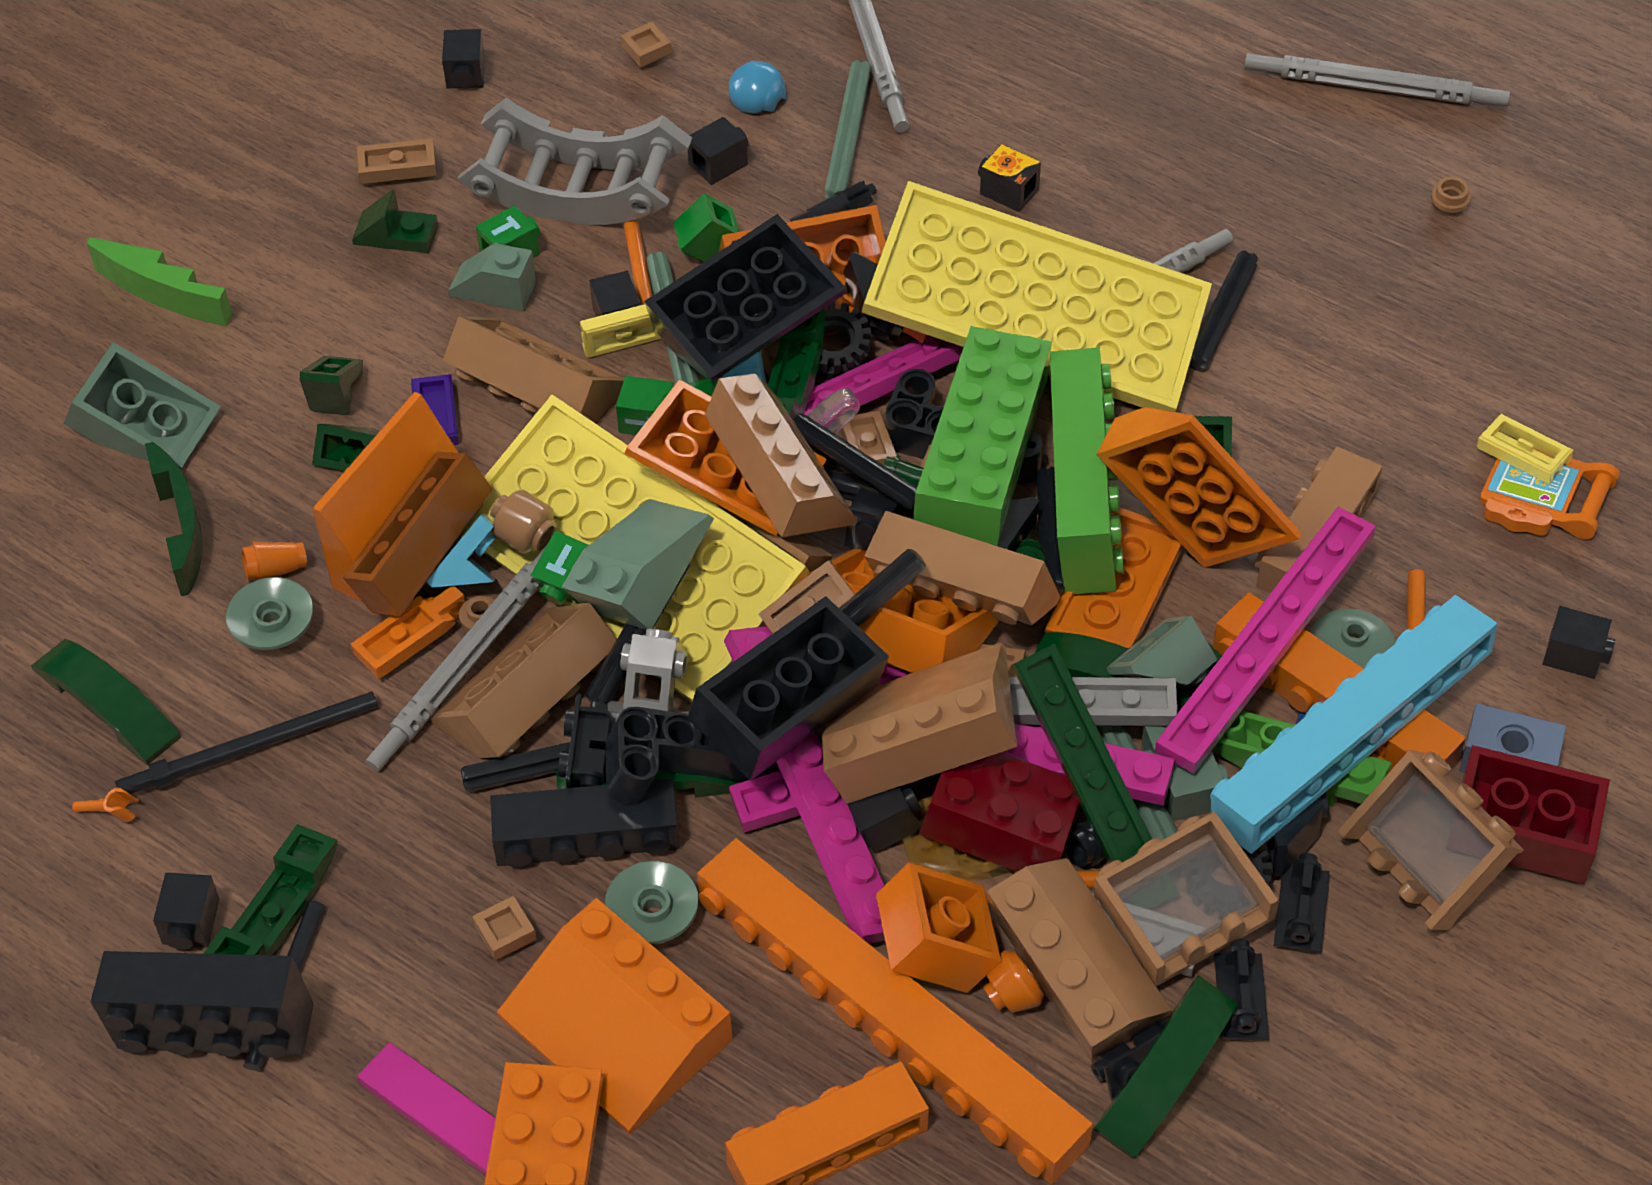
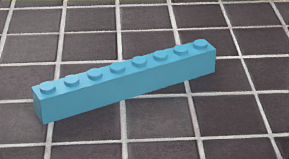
M1456 594L1442 606H1434L1428 612L1424 621L1413 630H1405L1398 637L1395 644L1386 652L1374 655L1364 670L1354 678H1346L1338 686L1336 692L1326 701L1315 703L1309 709L1305 718L1293 728L1287 727L1283 729L1271 746L1262 753L1256 752L1250 756L1243 768L1233 777L1222 779L1211 793L1210 813L1215 811L1237 843L1252 854L1493 652L1498 623Z

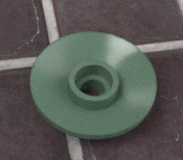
M279 577L263 578L247 584L233 596L227 607L226 622L231 635L242 645L257 650H273L295 642L307 631L313 620L314 607L307 590L297 582Z
M1359 609L1331 611L1320 617L1310 631L1311 634L1363 669H1365L1367 663L1377 653L1383 654L1396 642L1392 630L1383 620Z
M662 861L640 862L624 869L613 879L605 896V905L650 944L670 941L685 932L695 919L699 903L697 889L690 876L681 868ZM650 907H657L660 909L659 911L654 913L645 912Z

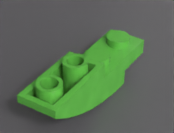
M1241 711L1212 750L1240 768H1243L1250 756L1256 752L1262 753L1274 743L1276 737L1283 729L1287 727L1293 728L1295 725ZM1368 756L1326 791L1328 805L1334 806L1338 797L1363 803L1392 770L1391 762Z

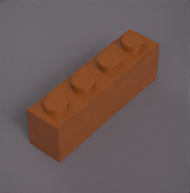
M437 452L343 577L371 613L401 616L411 606L415 595L437 569V565L450 547L459 540L460 533L471 518L481 510L483 502L493 488L466 453Z

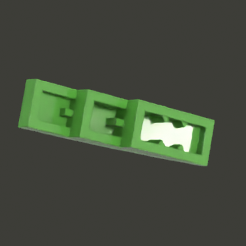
M89 237L87 246L94 269L122 289L156 306L186 317L227 326L232 313L225 288L197 283L194 269L167 265L163 251Z

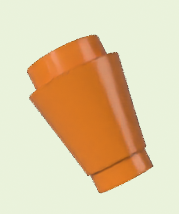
M252 541L251 546L241 548L243 569L247 581L278 577L299 568L307 567V557L303 542Z

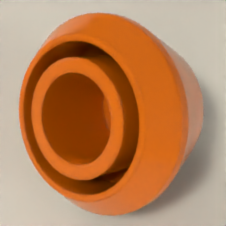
M1002 951L1000 953L1001 962L986 975L990 982L983 986L993 1004L999 1011L1007 1006L1012 1013L1040 1006L1045 994L1026 963L1016 951Z

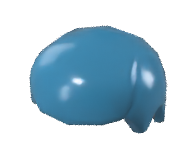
M750 61L734 71L728 83L731 103L741 112L752 114L763 110L774 112L780 99H787L786 85L781 72L769 62Z

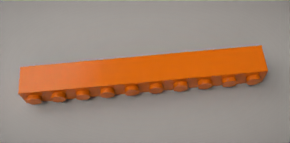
M737 838L697 872L698 898L707 911L713 915L721 914L732 923L733 929L740 938L748 943L754 941L766 951L767 957L778 969L782 971L788 969L798 977L803 988L816 999L822 997L835 1008L837 1015L845 1024L852 1028L857 1026L870 1036L871 1042L879 1052L887 1057L893 1055L899 1061H902L910 1076L922 1086L930 1085L942 1095L945 1104L951 1111L959 1116H968L979 1125L981 1133L989 1142L998 1147L1003 1145L1017 1157L1020 1166L1033 1177L1041 1176L1049 1184L1053 1185L1090 1146L1093 1128L1091 1121L911 977L891 971L890 962L886 957Z

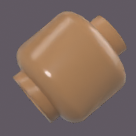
M525 490L515 491L510 496H500L490 512V516L494 518V527L492 528L494 536L523 554L533 550L541 551L548 544L554 531H556L557 523L553 521V508Z

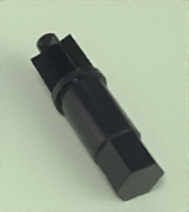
M860 181L843 191L835 192L834 196L790 218V222L862 208L874 202L871 196L877 193L876 187L873 183L866 185L864 181Z

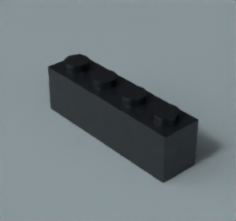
M673 778L653 780L645 796L635 804L618 802L608 792L607 785L490 795L492 844L497 866L523 867L530 863L548 861L568 863L580 858L602 857L611 859L622 854L643 852L661 854L667 850L680 849Z

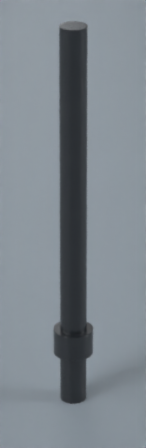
M371 691L167 762L165 758L148 764L149 769L115 780L117 788H121L129 794L156 786L158 790L174 784L173 779L376 709L378 708L374 693Z

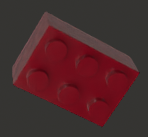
M1472 745L1461 783L1468 785L1481 796L1483 803L1480 806L1491 817L1494 815L1500 817L1515 831L1516 835L1513 839L1524 850L1521 853H1517L1508 865L1585 884L1596 856L1610 779ZM1455 809L1446 849L1484 858L1494 846Z
M1000 752L941 772L918 835L1018 872L1026 866L1060 859L1079 801L1066 776Z

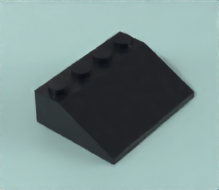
M776 214L645 300L644 303L654 330L679 358L713 383L848 292L841 281L788 224Z

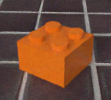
M908 862L876 893L891 971L968 993L1001 962L983 885Z

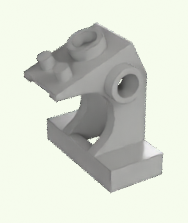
M646 629V635L633 634L631 644H624L620 661L621 670H627L624 703L610 701L607 704L608 711L612 714L609 725L610 731L619 714L628 707H644L689 714V712L678 711L674 708L675 679L684 678L688 654L686 649L679 643L680 638L674 637L673 633L658 629ZM641 674L662 677L660 700L639 697Z

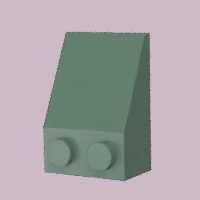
M113 342L72 401L63 424L101 446L147 461L149 460L145 444L154 442L171 456L181 470L221 406Z
M649 499L581 552L562 588L580 604L590 602L599 616L645 630L652 629L714 518L706 513Z

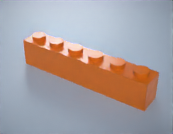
M1248 592L1216 623L1213 648L1223 656L1264 602ZM1303 629L1261 686L1272 689L1288 700L1293 708L1307 713L1315 703H1323L1331 697L1346 678H1354L1364 669ZM1424 709L1372 754H1377L1384 758V760L1390 761L1393 769L1409 750L1423 753L1432 751L1443 758L1452 770L1459 763L1466 737ZM1424 775L1413 786L1426 796L1435 789V786Z

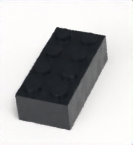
M825 596L697 687L687 719L751 781L874 689L879 683L889 655Z
M103 951L90 1001L117 1049L125 1052L139 1054L144 1053L146 1050H167L177 1055H188L193 1051L215 1052L222 1056L231 1057L239 1053L258 1051L271 1058H281L287 1054H304L314 1006L292 956Z

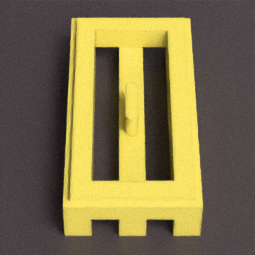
M645 304L580 321L581 337L584 342L582 345L587 358L662 339L654 330Z
M1500 414L1481 434L1477 444L1478 449L1547 484L1554 480L1555 473L1559 474L1563 470L1564 463L1568 465L1573 456V449L1503 414Z

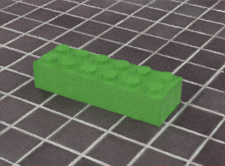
M970 327L915 492L913 520L998 546L1048 379L1052 341L995 331L988 328Z
M1100 347L1051 351L1050 368L1057 540L1063 586L1065 587L1064 592L1085 594L1117 591L1116 573H1124L1122 547H1114V545L1121 544L1122 531L1120 515H1112V512H1119L1120 498L1118 484H1111L1110 481L1117 480L1118 477L1096 455L1112 423H1107V419L1115 418L1113 393H1105L1104 390L1112 389L1110 363L1102 364Z

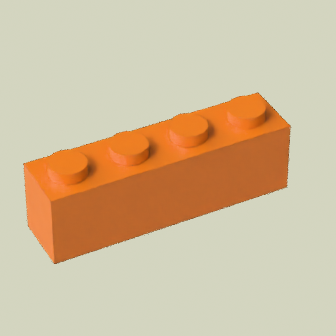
M902 1061L889 1067L885 1065L878 1066L868 1071L861 1080L846 1087L841 1085L834 1086L826 1090L819 1099L805 1106L786 1108L774 1120L757 1128L749 1126L739 1130L732 1136L731 1140L725 1142L726 1163L737 1185H813L928 1131L929 1108Z

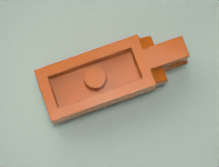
M451 586L435 598L430 596L423 599L421 596H418L401 616H389L352 642L350 646L353 654L378 679H381L455 625V621L459 618V610L465 602L464 594L455 586Z

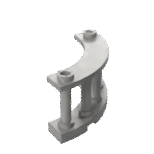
M505 98L485 114L481 123L483 127L495 135L485 160L480 158L463 171L458 178V181L471 188L475 194L487 197L508 208L515 205L522 213L530 216L584 225L624 223L655 213L668 205L670 199L655 188L664 161L687 150L692 137L663 115L642 126L626 129L624 135L607 137L604 131L573 128L572 132L569 133L551 128V121L539 117ZM508 143L534 154L524 181L498 169ZM553 160L575 166L566 191L539 186L548 161ZM646 166L642 178L638 177L627 183L632 170ZM591 169H615L608 190L582 192Z

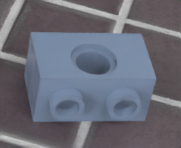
M1476 703L1459 771H1465L1472 745L1558 766L1566 725Z

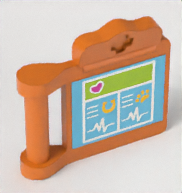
M1497 458L1480 495V502L1485 505L1483 515L1486 520L1499 523L1511 532H1529L1541 536L1549 532L1551 525H1555L1579 539H1591L1594 537L1599 526L1596 520L1608 490L1615 487L1620 471L1612 464L1587 463L1572 458L1568 465L1564 463L1563 470L1559 474L1555 473L1554 480L1547 484ZM1583 476L1593 483L1581 512L1567 513Z

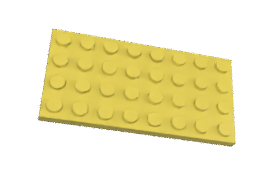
M908 181L867 293L862 313L962 347L965 345L971 326L1052 341L1051 351L1100 347L1102 364L1110 363L1112 389H1104L1105 393H1113V398L1142 408L1149 407L1175 412L1212 283ZM1049 363L1048 376L1051 377V368Z
M551 395L484 476L493 490L483 502L481 510L471 518L460 533V537L465 535L483 513L494 521V518L490 516V512L498 498L502 495L510 496L518 490L529 492L553 508V521L557 523L556 531L588 545L649 499L712 516L714 520L693 555L688 571L654 629L673 633L674 637L680 638L679 643L686 649L688 654L686 673L684 678L675 679L674 690L692 702L697 687L733 662L723 641L729 630L767 626L759 616V613L797 585L799 580L808 576L810 572L804 564L708 499L625 455L624 453L628 445L554 395ZM496 537L484 554L516 575L525 563L531 564L541 551L533 550L523 554ZM564 601V603H563L562 605H558V604H555V605H557V606L559 607V606L574 605V604H572V603H570V602H568V601ZM600 616L617 639L626 623Z

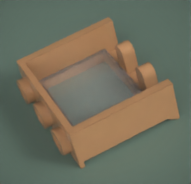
M1409 750L1337 832L1343 838L1359 839L1369 849L1371 854L1366 858L1367 861L1377 870L1390 871L1402 884L1398 890L1399 895L1409 903L1421 904L1431 914L1430 918L1425 922L1431 930L1450 931L1463 912L1517 853H1521L1524 849L1513 839L1516 833L1508 823L1498 816L1494 815L1491 817L1480 806L1483 803V799L1475 790L1464 783L1459 785L1448 774L1451 771V767L1443 758L1432 751L1423 753Z
M1215 811L1203 818L1200 816L1189 818L1178 827L1176 833L1163 840L1155 838L1148 841L1138 850L1137 855L1124 862L1116 860L1107 864L1099 871L1094 885V898L1100 902L1156 987L1227 947L1232 941L1241 939L1274 920L1278 905V899Z

